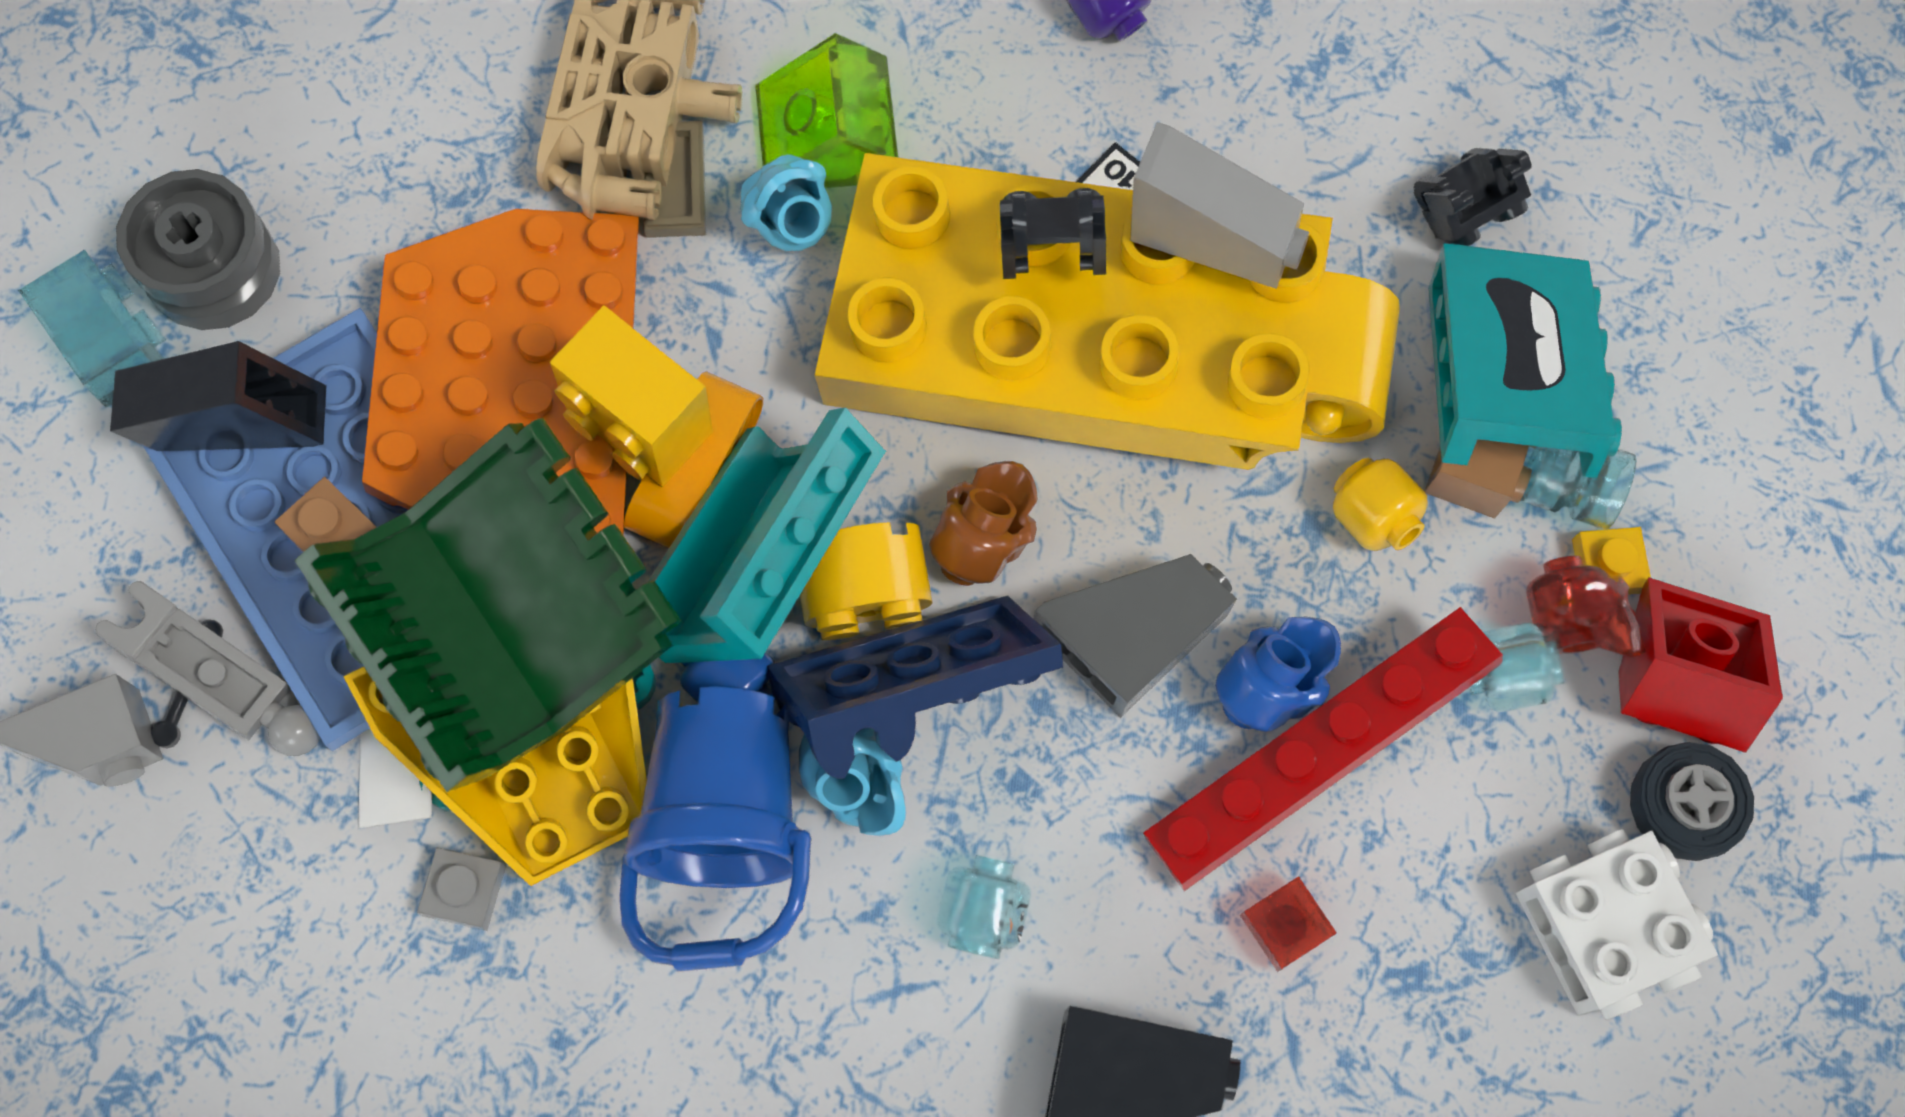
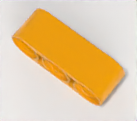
M707 371L703 372L697 380L706 386L713 433L663 487L648 475H645L636 489L625 515L624 528L667 548H670L745 430L756 427L764 404L763 396Z

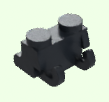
M1473 148L1462 155L1461 162L1437 176H1425L1415 182L1414 195L1418 204L1423 209L1424 218L1435 238L1443 239V242L1448 244L1470 246L1481 237L1478 227L1492 219L1495 222L1514 219L1528 210L1525 199L1529 198L1531 193L1524 173L1532 168L1528 153L1524 150Z
M1079 188L1070 192L1067 197L1036 198L1029 192L1015 191L1006 195L1003 200H1000L1003 279H1016V274L1029 273L1028 245L1078 242L1080 244V271L1093 270V275H1106V231L1103 195L1090 188Z

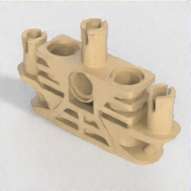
M574 0L538 149L536 166L538 185L546 192L552 191L556 186L559 187L564 195L582 206L583 214L591 220L594 213L600 212L656 220L659 211L654 209V204H656V207H660L661 186L666 187L677 138L675 131L677 123L682 121L683 115L738 123L740 115L736 111H741L742 86L740 84L733 85L691 79L699 43V30L695 14H702L705 0H618L617 3L610 7L598 6V3L607 0ZM654 8H660L658 14H655ZM674 10H680V11H681V12H680V17L675 16V11H674ZM624 88L626 91V95L622 94ZM653 90L662 91L655 95H645ZM569 162L582 164L581 176L570 174L566 171ZM628 170H631L633 179L626 178ZM645 172L652 173L654 180H643Z

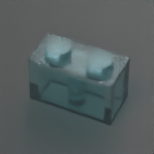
M85 249L18 290L81 383L105 407L111 405L113 401L116 370L165 359L157 348L158 345L166 341L160 329L144 309L134 314L125 302V300L135 295L112 263L101 269Z

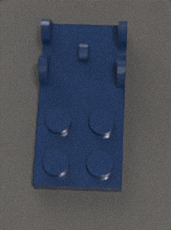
M1008 595L767 666L772 694L778 708L781 710L784 705L789 712V722L800 727L806 735L811 751L819 765L828 775L838 779L846 778L855 758L853 739L864 728L874 729L878 746L894 761L898 762L907 755L913 744L916 730L915 713L946 703H966L976 699L982 692L1008 684H1028L1037 680L1041 674L1064 668L1061 644Z

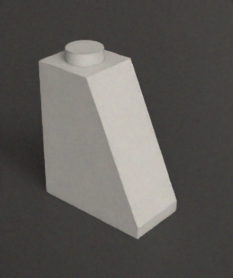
M1159 122L1156 123L1134 176L1130 241L1277 289L1285 266L1293 269L1298 268L1309 237V231L1299 229L1304 207L1303 202L1173 127Z

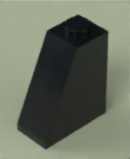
M235 341L116 370L110 432L156 451L314 447L324 444L327 385L240 341Z
M1069 1006L1063 1015L1045 1117H1199L1222 1111L1223 1100L1233 1101L1235 1098L1240 1076V1059L1231 1058L1233 1040Z

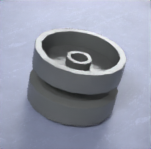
M192 169L173 171L146 183L126 202L116 225V248L127 272L144 289L146 295L157 309L179 325L198 330L229 328L253 316L270 299L280 276L279 249L260 216L257 215L244 191L220 174Z

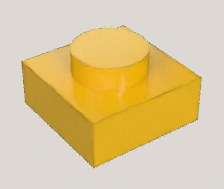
M1641 527L1581 531L1572 538L1583 599L1641 594L1645 581L1648 577L1651 578Z

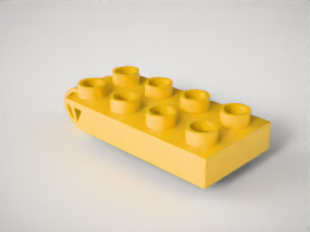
M864 153L814 376L823 405L1250 470L1255 468L1257 463L1268 455L1277 452L1299 451L1301 438L1331 443L1360 442L1377 436L1384 429L1400 312L1399 298L1389 288L1370 279L1325 271L1333 221L1331 217L1302 214L1299 229L1309 231V237L1297 269L1285 266L1278 287L1275 289L1130 241L1133 190ZM1079 188H1090L1104 196L1106 275H1093V270L1080 271V244L1078 242L1028 245L1029 273L1016 274V279H1003L1000 200H1003L1006 195L1015 191H1026L1033 194L1036 198L1067 197L1070 192Z

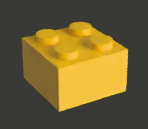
M605 305L549 362L558 385L554 392L566 407L563 416L567 422L585 438L593 440L598 435L615 449L612 456L616 462L638 480L648 475L663 487L713 433L706 386Z

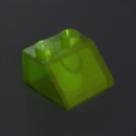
M834 33L755 85L763 166L784 155H793L804 160L815 161L823 165L826 170L824 187L836 188L857 186L864 153L898 157L887 56Z

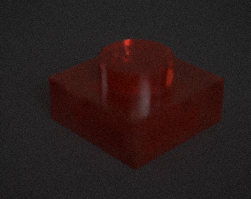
M1299 876L1240 914L1277 972L1337 934Z

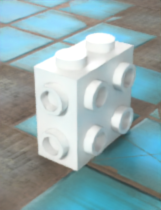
M1624 829L1614 832L1587 845L1593 857L1574 866L1571 865L1567 855L1547 862L1529 871L1535 882L1534 884L1515 893L1577 1016L1601 1010L1605 1020L1622 1015L1643 1004L1638 994L1639 991L1657 983L1660 984L1664 993L1687 985L1702 977L1696 965L1718 955L1711 942L1713 931L1707 917L1698 906L1690 903L1678 880L1680 870L1674 855L1664 844L1658 843L1653 831L1629 840Z

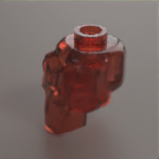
M1565 556L1544 563V574L1537 576L1527 585L1526 596L1533 627L1540 634L1552 636L1556 654L1581 653L1597 648L1632 658L1646 653L1637 616L1628 601L1629 585L1622 576H1610L1603 568L1583 565L1581 556Z

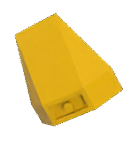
M364 666L343 676L374 737L530 886L628 837L631 821L641 815L647 778L633 678L563 733L486 779L446 792L439 780L434 778L424 767L420 751L401 722L397 721L386 709L382 693Z

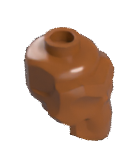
M1002 461L985 465L977 469L972 483L963 481L947 490L946 507L941 514L940 522L930 540L929 547L933 558L940 565L942 573L952 582L964 586H970L974 583H991L998 578L1007 563L1018 559L1024 548L1029 543L1034 542L1037 531L1036 521L1028 514L1038 500L1037 489L1031 473L1023 464L1014 461Z

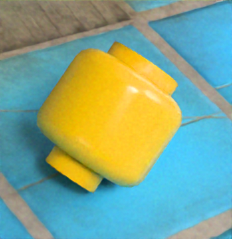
M1369 457L1364 458L1347 468L1335 482L1333 488L1336 494L1333 501L1334 515L1363 548L1379 551L1392 546L1395 550H1401L1413 543L1423 532L1425 525L1421 519L1428 507L1427 495L1397 462L1387 458L1375 461Z

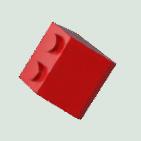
M1650 577L1647 578L1641 590L1618 671L1621 714L1634 717L1646 724L1659 725L1697 737L1709 744H1719L1746 753L1783 700L1771 616Z

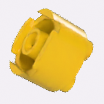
M890 522L864 524L839 529L800 594L804 625L810 628H817V631L821 633L822 640H838L860 634L859 623L883 620L885 629L891 630L922 621L921 610L931 606L933 601L919 525L906 523L907 535H892Z

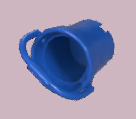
M700 687L698 705L679 707L680 691L667 694L658 701L656 730L641 815L630 823L625 853L622 857L619 895L621 924L635 950L653 963L672 965L677 972L741 966L745 959L766 953L789 933L803 910L809 883L811 836L808 831L800 830L795 822H793L788 736L789 712L784 705L774 715V697L761 692L729 687ZM638 874L666 883L708 888L759 887L781 883L792 878L787 903L775 923L758 937L742 941L740 938L680 943L674 945L673 948L661 947L646 936L638 921L636 904Z

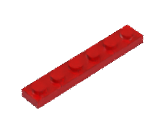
M1459 607L1144 831L1143 834L1146 841L1183 891H1186L1502 665L1503 654L1467 613Z

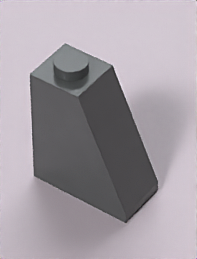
M1192 554L1045 601L1035 610L1033 619L1061 644L1063 661L1121 718L1228 616L1237 598L1231 593L1232 586L1218 568L1210 563L1202 565Z

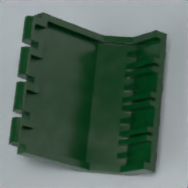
M544 418L536 419L527 426H524L523 423L507 424L406 513L355 539L312 544L294 560L308 581L311 595L321 606L326 608L345 637V644L349 653L364 666L382 693L386 709L397 721L401 722L420 751L424 767L434 778L439 780L446 792L486 779L569 729L674 646L666 634L681 622L680 617L654 580L643 584L638 589H635L632 585L647 569L618 526L612 524L598 533L595 531L594 527L608 516V512L579 469L573 468L560 477L557 475L556 472L569 462L570 456Z

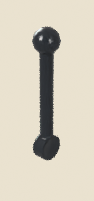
M208 619L201 622L202 625L222 638L223 628L218 621ZM176 692L165 720L158 722L151 729L154 743L161 748L168 749L174 747L181 737V732L177 725L188 699Z

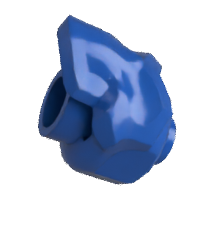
M1303 616L1288 617L1280 629L1275 626H1266L1252 630L1247 643L1235 651L1217 675L1215 687L1219 700L1223 704V711L1228 719L1244 729L1268 732L1281 727L1289 719L1304 717L1315 706L1323 705L1330 690V685L1325 676L1338 666L1341 654V640L1335 626L1319 618Z

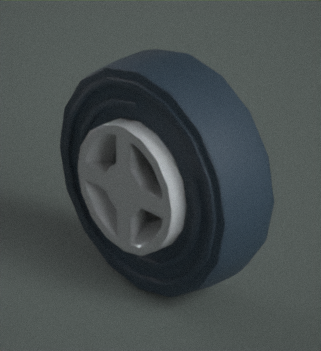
M1685 742L1664 747L1642 763L1631 784L1630 809L1636 827L1642 834L1653 831L1658 843L1664 844L1675 858L1701 861L1723 855L1743 840L1754 817V794L1747 775L1732 757L1711 745ZM1680 804H1687L1691 809H1693V815L1691 816V812L1686 810L1684 806Z

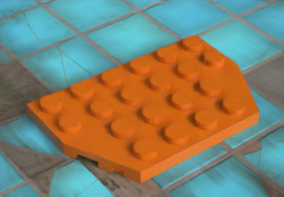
M515 208L385 255L362 484L366 493L391 506L398 505L409 510L507 424L523 423L524 426H527L536 419L544 418L570 456L569 462L556 472L557 475L560 477L565 472L578 468L608 512V516L594 527L595 531L598 533L605 527L616 524L624 535L627 471L613 458L612 453L615 449L598 435L593 440L585 438L564 418L563 413L566 411V407L554 392L558 385L549 362L603 305L634 329L639 217L594 213L591 220L583 212Z

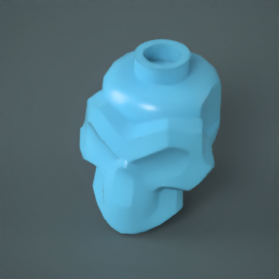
M793 155L780 156L764 165L747 178L742 185L741 221L747 227L757 229L771 246L783 251H802L814 246L826 234L832 216V204L824 187L826 178L825 168L818 162L804 160Z
M864 728L855 735L853 739L855 758L846 778L843 779L834 778L822 769L811 751L808 738L804 734L799 747V773L803 787L812 798L831 809L835 818L840 822L859 827L862 834L874 836L890 835L903 827L906 808L905 797L900 784L903 770L901 760L898 762L894 761L878 746L874 729Z

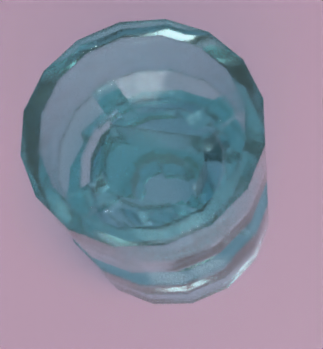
M1537 446L1533 449L1527 467L1532 468V473L1526 491L1520 501L1553 513L1558 512L1563 507H1567L1571 519L1608 530L1618 518L1628 497L1636 471V455L1618 449L1615 456H1607L1597 478H1588L1582 476L1579 451Z

